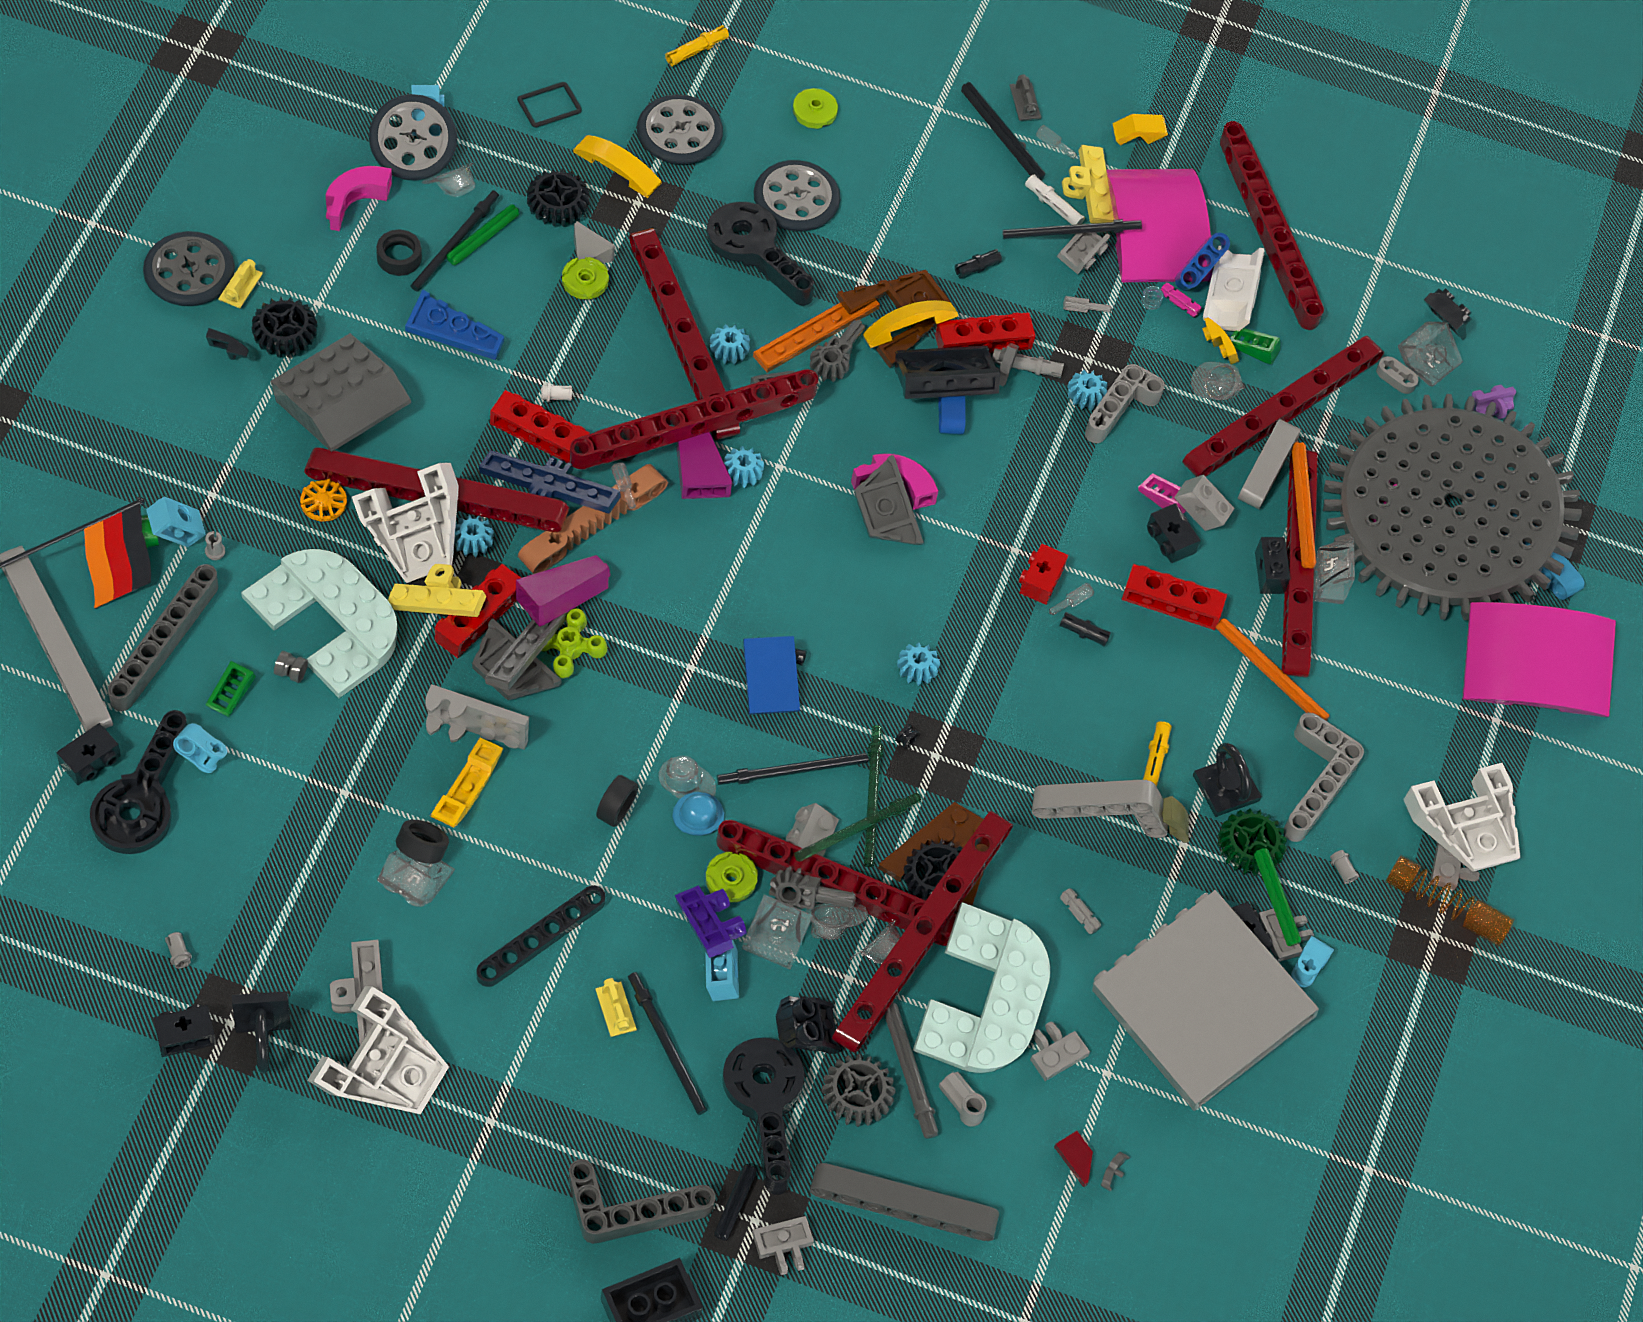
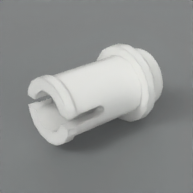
M547 383V385H542L541 398L546 400V402H550V400L571 401L572 386H555Z

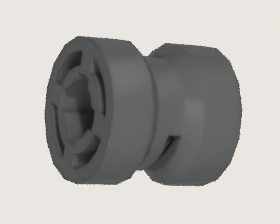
M283 650L276 660L274 674L280 677L288 676L291 681L300 683L307 670L308 660L302 657L295 658L291 653Z

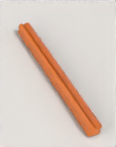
M1295 442L1292 446L1301 561L1304 568L1311 569L1315 567L1316 554L1306 445L1303 442Z
M1225 618L1218 622L1216 629L1306 713H1314L1325 721L1328 720L1329 714L1286 674H1283V671Z

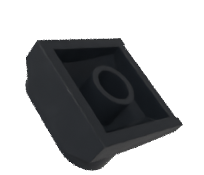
M1438 288L1434 293H1429L1424 299L1429 309L1464 340L1466 338V325L1472 320L1469 317L1471 314L1470 310L1463 304L1458 306L1453 301L1455 297L1446 288L1443 291Z

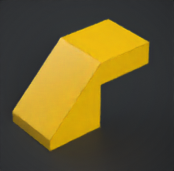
M1131 114L1112 123L1116 142L1119 145L1139 136L1147 144H1150L1168 135L1163 115Z

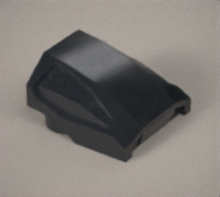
M787 996L782 999L775 1016L779 1041L789 1049L798 1048L809 1051H821L827 1054L841 1052V1047L832 1039L836 1031L833 1014L834 1003L816 997L808 998L805 996L801 998Z

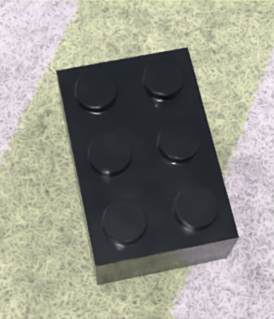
M680 1258L602 1289L601 1302L610 1322H693L701 1318L702 1305Z

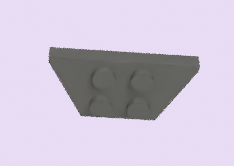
M890 455L878 469L854 490L869 538L922 545L923 539L895 457Z
M493 618L489 621L485 637L482 638L480 649L472 663V669L484 679L516 640ZM536 657L509 691L492 687L507 700L558 687L561 685V679Z

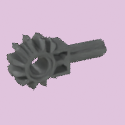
M854 320L840 338L833 335L828 343L825 342L823 346L817 345L815 351H812L810 355V370L821 376L823 382L826 379H830L832 382L836 378L842 380L844 374L849 370L852 344L865 329L862 321Z
M791 866L787 867L785 871L780 869L777 871L776 877H773L770 881L769 895L775 896L773 904L776 901L777 903H782V911L787 906L791 907L792 912L796 911L798 907L813 910L817 902L853 908L856 900L853 892L820 887L821 878L809 875L803 876L801 875V868L797 869L796 872L792 870ZM787 887L794 888L796 892L790 891Z

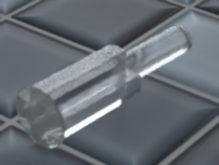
M1045 125L1038 129L1036 133L1038 138L1053 149L1057 147L1072 159L1076 158L1077 153L1063 144L1060 136Z
M617 463L612 466L611 470L620 492H624L629 508L634 509L636 504L630 490L632 482L626 465L624 463Z
M1089 583L1081 585L1066 594L1065 600L1050 608L1049 613L1054 615L1069 605L1075 607L1094 595L1093 588Z

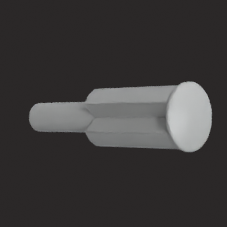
M1065 296L1063 301L1064 310L1085 313L1088 310L1111 311L1110 305L1089 303V299Z

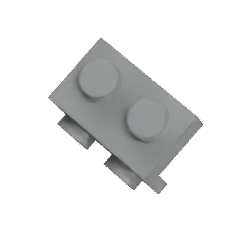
M1097 233L1076 234L1059 252L1057 257L1075 273L1079 274L1083 268L1088 270L1096 261L1094 258L1096 254L1101 256L1109 245L1106 242L1110 235L1106 233L1101 238Z
M817 803L798 810L795 815L796 822L787 834L786 841L823 857L839 819Z

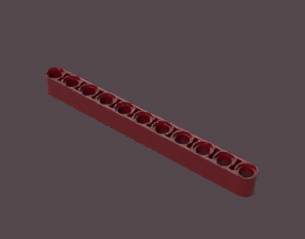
M318 447L312 450L304 469L308 477L318 481L330 479L331 482H338L340 486L363 491L373 488H386L388 496L409 501L426 497L417 472L421 469L338 451L331 452L329 449ZM456 477L459 485L457 511L549 532H560L569 511V507L565 502Z

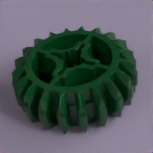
M1251 808L1246 813L1240 809L1236 815L1231 814L1223 822L1222 829L1218 833V847L1222 848L1220 856H1227L1226 864H1235L1233 867L1234 871L1242 868L1244 875L1251 871L1255 876L1260 871L1254 856L1256 851L1267 848L1276 868L1277 864L1283 860V855L1287 850V846H1285L1287 837L1283 836L1284 828H1277L1278 820L1272 822L1270 814L1266 815V817L1262 816L1261 809L1256 814H1253ZM1256 837L1255 842L1252 843L1250 847H1248L1249 843L1252 842L1253 839Z

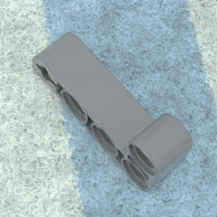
M1136 364L1127 365L1091 414L1085 431L1086 438L1093 443L1103 442L1133 398L1147 406L1157 405L1165 386L1164 381Z
M1281 419L1278 420L1238 496V500L1257 509L1261 508L1288 455L1290 456L1293 444L1298 441L1301 432L1300 428Z

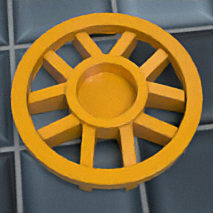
M330 479L312 481L307 487L303 488L301 493V509L305 515L313 520L331 521L338 518L345 511L347 495L338 482H331ZM329 486L333 487L331 491H327ZM332 508H337L339 510L333 514ZM319 510L320 516L314 515L312 512ZM328 510L330 516H323L322 511Z

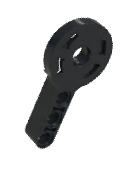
M733 202L723 205L713 212L707 223V240L715 253L731 261L743 262L744 266H755L756 269L798 305L805 306L813 301V278L776 246V220L766 208L751 202ZM738 231H746L749 234L737 235L735 233Z
M171 710L163 716L136 770L131 774L121 775L122 779L106 785L94 798L90 808L92 830L97 840L109 850L122 854H137L155 847L166 836L172 817L170 803L162 784L178 755L173 742L187 726L186 716L181 711ZM173 725H180L178 728H170ZM162 746H169V748L165 750L159 749ZM152 767L158 768L156 771H148ZM129 808L140 810V815L134 820H125L120 816L124 810ZM106 815H107L106 824H107V829H108V830H105V829H106V825H105V817H106Z
M754 1038L742 1042L729 1053L723 1068V1088L729 1100L742 1110V1115L751 1118L755 1122L764 1186L769 1193L780 1195L787 1191L791 1175L783 1116L791 1111V1107L798 1100L802 1092L804 1068L796 1052L793 1049L787 1048L782 1042L771 1038ZM764 1072L769 1074L773 1081L769 1084H759L753 1077L757 1073ZM772 1126L775 1130H767L764 1127ZM774 1150L780 1154L771 1155L768 1151ZM779 1175L783 1177V1179L776 1180L772 1178V1176Z

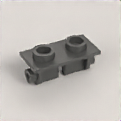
M1019 75L1016 84L1009 85L1019 120L1041 119L1032 83L1026 75Z

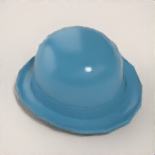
M703 792L686 794L678 800L673 808L672 818L675 826L682 832L689 835L702 836L718 830L719 825L724 821L725 813L721 803L714 796Z

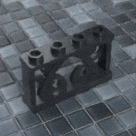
M988 346L898 350L895 352V372L902 385L905 399L999 394L1000 371L992 360Z

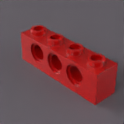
M1013 313L979 318L969 317L959 320L949 319L937 324L935 338L938 348L988 346L989 353H994L995 348L1002 350L1004 347L1007 349L1010 343L1018 345V350L1032 349L1035 332L1030 313Z
M507 390L503 392L490 410L491 425L566 463H570L571 442L576 438L590 434L582 426L574 425L566 421L562 416L554 415L544 410L540 405L532 404L524 400L520 395L513 394Z
M503 564L496 570L492 569L487 574L485 581L471 589L483 590L486 595L481 608L483 610L480 611L478 617L448 615L446 618H441L435 626V642L456 658H459L487 631L489 621L492 618L497 621L517 601L516 580L521 577ZM463 624V625H466V626H465V627H458L457 625Z
M1133 564L1121 600L1215 630L1227 594L1217 589L1197 585L1193 581H1185L1173 577L1168 573H1160L1146 566Z

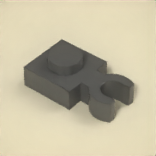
M1012 343L1007 346V349L1002 348L998 361L1002 362L999 370V385L1003 387L1007 382L1019 349L1018 345Z

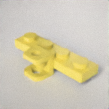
M1081 145L1078 150L1081 166H1072L1069 169L1070 177H1066L1062 181L1063 193L1067 197L1084 199L1086 196L1090 223L1113 222L1114 215L1103 148ZM1068 186H1073L1075 190H1071Z
M434 564L425 579L427 586L394 584L388 601L393 610L478 617L486 595L483 590L460 589L461 580L459 577H453L454 569L451 565ZM440 571H445L442 576H437Z

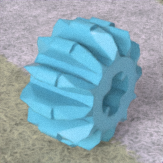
M725 323L723 329L717 327L715 334H712L710 337V351L715 354L716 360L723 359L724 364L727 361H731L733 364L737 360L743 361L750 349L749 335H745L744 328L737 330L736 324L729 328Z
M1085 370L1081 374L1075 373L1068 383V398L1073 399V405L1079 404L1081 410L1088 407L1092 411L1107 393V382L1102 381V375L1095 376L1094 370L1090 374Z
M743 446L740 448V451L733 448L731 454H726L724 465L731 480H733L734 486L738 483L742 484L743 488L747 486V483L754 486L756 480L762 478L764 461H761L760 453L754 454L753 447L749 451L745 450Z
M470 514L467 520L459 518L458 524L455 525L454 537L457 552L463 550L465 557L469 553H473L475 558L478 552L483 554L487 552V547H491L493 544L492 537L494 536V531L490 528L488 520L482 521L480 515L476 519H472Z
M919 642L916 644V647L908 644L906 650H902L899 654L897 668L900 669V677L907 676L908 683L914 680L919 686L921 681L928 684L931 678L937 676L940 659H937V651H930L929 644L925 648L921 647Z

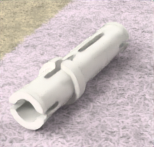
M1035 174L1028 178L1025 186L1039 197V201L1048 204L1071 225L1083 223L1085 217L1057 195L1053 187L1044 184Z

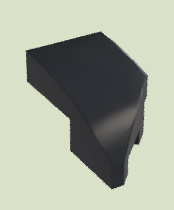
M208 328L206 339L209 346L227 350L226 352L231 360H235L236 356L247 358L249 350L243 344L225 333Z

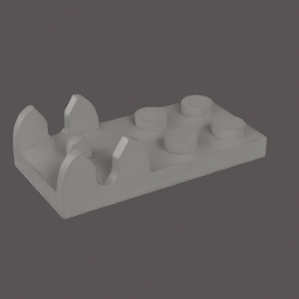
M431 684L426 696V709L428 711L426 730L429 735L438 732L441 725L448 724L450 725L448 731L450 742L460 740L466 731L479 734L486 740L494 739L503 742L510 748L525 750L528 743V716Z

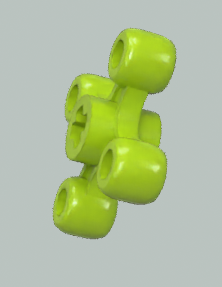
M572 609L568 612L566 616L568 627L560 630L558 634H554L541 650L548 651L551 648H555L560 651V655L553 662L554 671L560 678H567L573 674V659L578 658L582 652L588 653L593 658H602L607 653V643L602 636L594 635L590 638H584L580 635V632L587 625L586 615L580 609Z

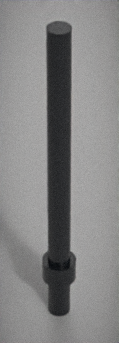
M492 190L484 201H480L474 207V212L411 284V288L414 291H419L444 262L447 254L462 241L481 218H484L490 212V207L499 198V194L496 191Z
M1115 219L1113 222L1005 229L1003 230V239L1114 231V234L1124 233L1125 230L1142 229V220L1123 221V219Z
M867 753L753 770H748L747 768L736 769V772L717 775L718 785L735 782L746 784L750 780L868 763Z
M637 972L628 975V979L636 993L634 997L638 1005L643 1007L697 1115L705 1113L707 1109L652 1003L653 997L649 989H645Z

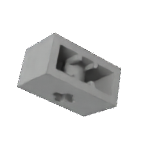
M1204 475L1185 481L1174 497L1205 531L1223 526L1234 510V507Z

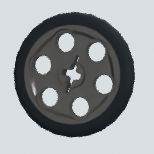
M194 231L178 232L164 237L149 250L143 265L144 279L150 290L164 301L179 306L202 305L216 299L222 294L234 276L235 270L233 256L220 240L209 234ZM197 246L200 248V251L191 253L188 251V248ZM170 252L176 253L178 255L174 259H167L164 257L167 253ZM212 258L219 261L213 266L206 264V261ZM185 260L187 261L188 266H190V267L193 269V270H192V275H193V277L191 276L190 271H188V269L185 268V267H186V262H185ZM164 271L172 273V276L166 279L161 278L159 275ZM206 277L212 278L214 280L211 284L208 285L202 284L200 282L203 278ZM181 284L190 286V289L187 291H180L177 288Z

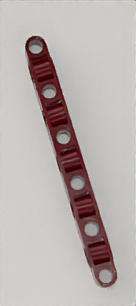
M1236 121L1227 122L1219 142L1228 167L1298 323L1306 330L1316 329L1324 312L1317 288L1243 126Z
M650 228L630 233L629 240L632 251L697 401L726 392L655 230ZM739 423L711 431L713 438L720 440L739 435Z
M1368 335L1362 337L1191 450L1184 457L1182 463L1196 477L1201 475L1208 476L1270 435L1279 419L1288 423L1373 366L1381 359L1384 351Z
M804 369L601 429L592 434L576 438L571 442L570 463L576 469H586L599 464L613 462L809 401L816 396L818 375L813 370Z
M1306 450L1315 543L1317 452ZM1291 451L1286 530L1290 581L1284 593L1281 670L1286 675L1307 678L1311 665L1314 568H1304L1301 562Z
M989 811L842 1020L832 1037L834 1041L854 1054L858 1052L1006 840L1013 828L1012 823L995 812ZM984 844L988 847V850L978 851L975 846ZM950 885H955L960 890L956 893H951L946 888ZM925 926L928 927L931 930V932L929 934L923 935L920 934L917 931V929L919 927ZM892 968H897L901 971V974L893 977L888 974V971ZM869 1011L872 1016L869 1019H861L858 1013Z
M725 820L719 825L716 842L722 851L746 855L753 861L756 867L775 875L780 869L785 871L789 866H791L794 872L801 868V875L803 876L809 875L821 878L819 875L825 874L830 878H821L820 887L853 892L856 896L853 908L901 929H907L926 902L923 899L737 821ZM724 834H732L734 837L726 838ZM779 854L782 858L777 859L772 857L771 855ZM867 895H875L878 899H870ZM955 913L934 943L947 947L957 916ZM925 926L919 927L917 929V931L923 935L929 934L931 932V930Z

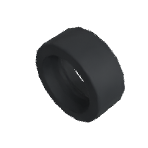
M401 229L391 230L384 233L378 239L376 246L377 261L381 269L388 274L396 276L408 275L420 266L422 260L421 243L413 233ZM403 245L412 249L413 254L405 260H394L386 256L385 251L392 246Z
M618 775L604 793L597 808L596 817L612 827L617 826L633 804L638 792V784L623 775Z
M411 819L405 821L396 838V846L400 852L415 861L426 864L440 862L449 844V838L444 831L422 820Z

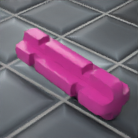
M1166 283L1161 287L1159 293L1166 299L1169 297V301L1183 311L1186 309L1187 314L1196 317L1200 313L1202 307L1196 302L1192 303V299L1178 289L1175 291V287L1171 284Z

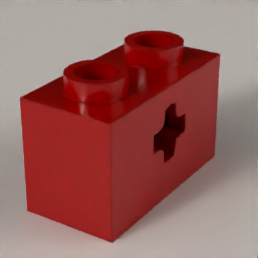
M1041 544L1038 552L1033 550L1028 564L1031 566L1029 570H1023L1018 581L1022 584L1019 593L1047 605L1065 568L1069 555L1044 544Z

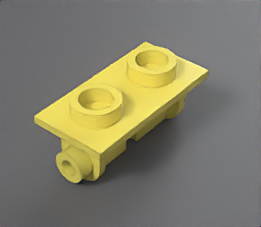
M253 260L243 261L220 295V301L237 308L242 307L263 275L262 272L256 270V263Z
M613 978L606 979L604 986L595 988L610 1037L636 1031L637 1029L622 983L615 982Z

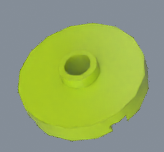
M811 88L803 90L795 97L793 114H795L800 124L808 128L818 129L823 128V125L832 124L836 119L838 104L829 92Z
M592 257L572 259L562 270L564 289L573 297L593 299L603 294L608 287L609 275L606 266Z
M733 852L719 854L710 861L706 871V885L710 893L724 889L729 902H739L747 899L754 892L757 885L758 875L753 861L740 853L739 855L732 854ZM734 877L736 880L729 881L727 880V878Z

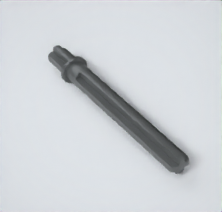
M892 1003L884 1015L915 1109L914 1118L919 1120L924 1138H933L938 1135V1129L933 1117L935 1110L931 1108L897 1004Z

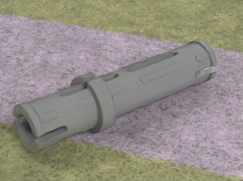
M996 348L994 349L992 360L994 364L1001 365L1002 362L998 361L1001 350ZM1017 354L1012 368L1035 372V375L1039 376L1044 374L1061 378L1064 363L1045 360L1041 356L1036 358Z

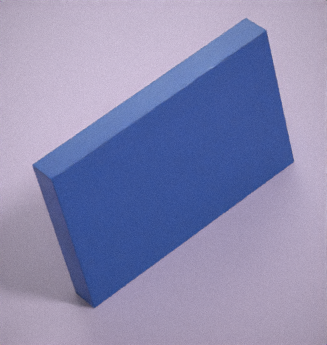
M794 636L743 639L749 715L799 712L800 703Z

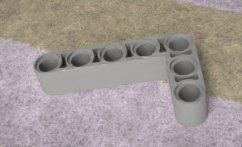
M1309 712L1301 716L1294 730V736L1300 743L1329 761V764L1290 814L1285 824L1284 835L1293 842H1299L1305 838L1355 771L1364 754V749L1359 742L1318 715ZM1320 789H1324V790H1326L1328 793H1324V792H1322ZM1294 824L1299 825L1301 828L1295 827Z
M1148 780L1041 785L1034 789L1032 814L1038 818L1134 814L1147 836L1163 838L1168 832V824L1163 822L1162 816L1163 798L1156 785Z

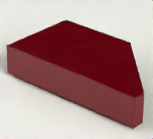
M1075 1131L1056 1143L1054 1148L1081 1185L1085 1187L1089 1181L1093 1151L1079 1132Z

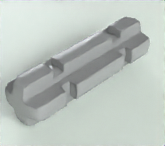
M1071 888L1067 889L1060 897L1066 906H1070L1068 909L1081 924H1085L1084 928L1089 934L1097 932L1100 929L1101 923L1096 917H1092V912L1080 898H1076L1078 895Z

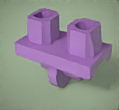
M1497 385L1491 389L1490 393L1485 394L1481 390L1473 391L1472 397H1474L1475 401L1473 411L1485 414L1487 406L1494 402L1496 403L1495 416L1498 419L1505 418L1507 411L1514 409L1513 397L1516 394V390L1514 387L1504 388L1502 385Z

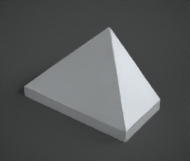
M576 222L574 224V244L577 258L585 259V257H592L602 263L614 260V244L581 223Z

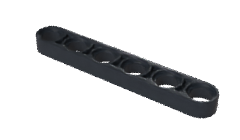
M596 885L586 887L484 959L476 969L478 982L485 987H492L596 914L604 907V890ZM591 893H595L600 896L601 901L597 904H590L587 902L586 897ZM570 908H575L579 910L580 916L570 919L566 916L565 912ZM548 923H555L559 926V931L550 934L545 931L544 927ZM527 938H535L538 941V946L529 949L524 946L523 942ZM506 953H514L517 956V960L512 964H508L503 961L502 957ZM485 968H492L495 970L496 975L491 979H486L482 977L481 971Z

